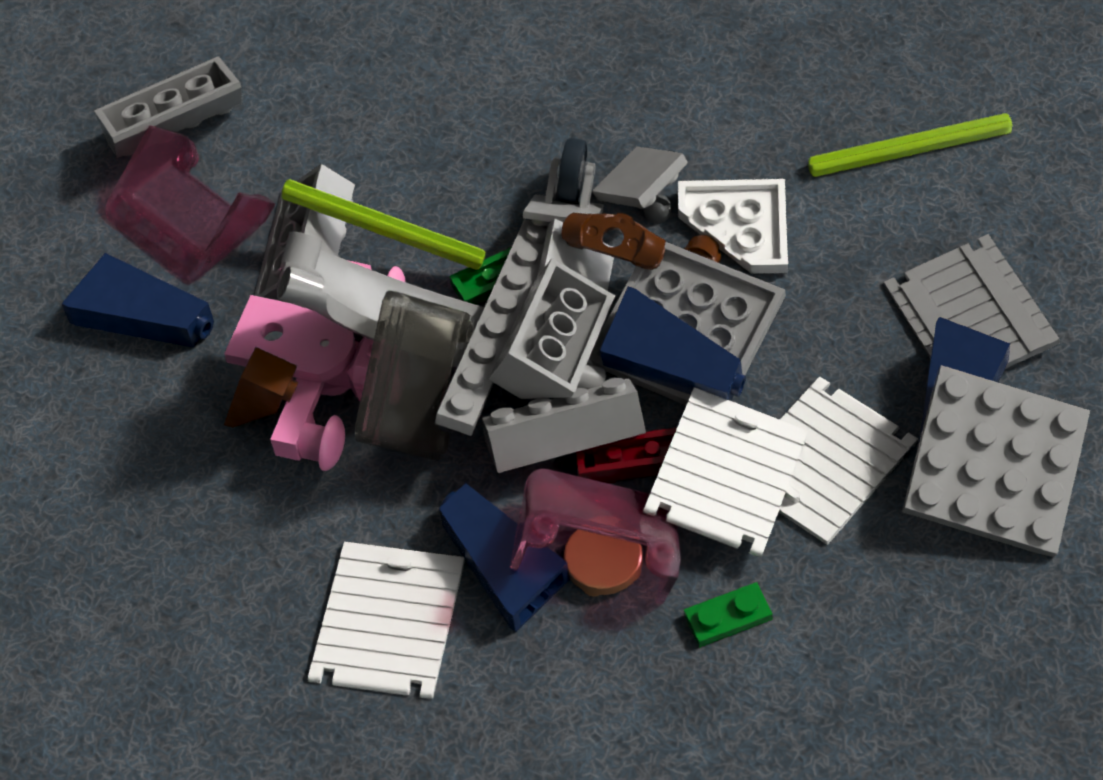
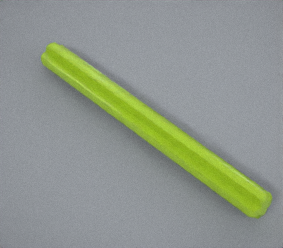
M1003 113L815 155L808 158V168L811 175L817 177L1009 134L1012 132V120L1009 114Z
M291 179L287 180L282 188L281 197L286 201L475 270H479L484 262L485 251L475 246Z

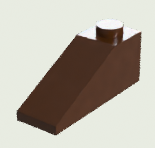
M255 347L240 377L224 425L234 428L277 413L282 400L289 403L299 382L293 380L297 365Z

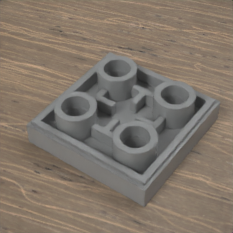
M635 147L592 192L598 201L643 209L652 205L656 200V195L666 185L673 183L678 178V173L688 162L683 153Z
M553 219L548 224L538 276L551 258H554L608 291L614 257L585 248L581 250L569 246L561 236L563 222Z

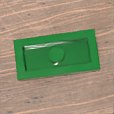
M511 248L485 259L479 270L467 267L449 276L450 284L461 301L478 305L489 299Z
M757 582L684 609V616L699 648L773 620V613Z

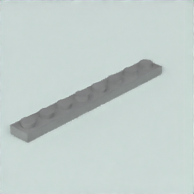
M524 219L440 405L435 424L470 436L472 435L494 384L488 379L530 288L537 279L547 226L535 225L532 221Z

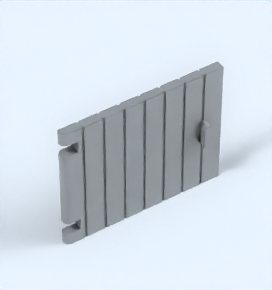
M989 234L977 239L981 248L975 251L967 243L904 272L907 282L900 286L894 277L883 282L930 359L936 322L939 317L1010 343L1009 361L1006 368L1060 344L1059 337L998 247H996Z

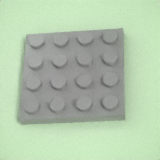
M666 242L664 258L658 268L648 270L635 267L600 332L589 359L593 365L604 368L605 372L623 379L629 378L636 385L687 405L691 396L689 394L603 366L600 349L627 287L637 289L739 358L743 375H746L786 296L785 289Z
M941 365L937 370L902 512L1034 553L1055 557L1060 546L1090 410Z

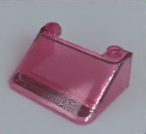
M150 125L106 203V216L113 225L184 280H197L264 224L276 204L266 196L259 194L249 195L241 192L237 194L233 203L230 204L189 173L199 160L196 146L189 138L183 134Z
M538 469L529 475L525 484L510 568L518 570L528 546L533 548L549 546L556 538L559 525L646 545V565L654 575L659 577L655 603L664 604L679 574L681 558L678 526L666 521L670 511L658 507L655 517L643 513L650 495L649 493L554 470Z

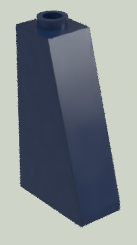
M107 253L99 259L62 303L69 323L73 325L188 347H194L201 338H207L213 329L214 323L208 302Z
M627 287L600 349L603 366L691 395L694 387L732 401L734 396L739 397L741 395L746 375L742 374L741 360L637 289Z
M942 317L938 318L933 340L920 437L937 370L940 366L999 382L1009 361L1010 343Z
M465 483L457 492H451L443 500L439 507L442 526L465 558V561L508 626L514 632H517L570 580L567 562Z

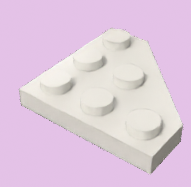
M785 179L678 181L679 219L700 235H707L715 239L719 243V249L751 274L788 273Z

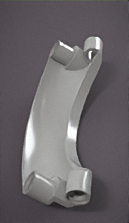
M289 232L279 268L281 273L276 288L279 300L316 311L330 321L378 343L458 368L485 307L429 291L370 270L321 250L323 241L317 237L300 232ZM588 359L577 388L591 389L602 386L606 378L604 368L593 365L592 361Z

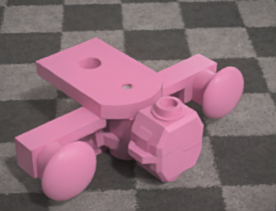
M350 261L371 270V265ZM394 266L388 276L405 282L402 270ZM250 295L224 353L227 363L246 367L255 347H258L297 365L293 377H296L295 381L299 383L290 402H286L270 440L275 456L298 461L301 458L317 461L322 471L330 470L340 459L345 444V428L341 418L333 415L328 420L326 426L315 424L313 412L320 395L336 396L351 388L361 402L375 405L379 403L395 405L408 376L406 352L366 337L357 342L352 331L330 321L316 311L291 303ZM272 331L283 333L279 339L274 341L264 339Z

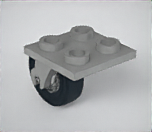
M567 139L562 158H553L551 162L546 196L535 194L524 209L523 218L532 219V223L535 225L548 226L553 219L564 222L571 213L601 214L603 212L604 204L590 202L595 163L587 162V142L585 140ZM557 183H558V197H559V200L565 201V202L555 201L556 191H557ZM581 196L580 204H574V202H578Z

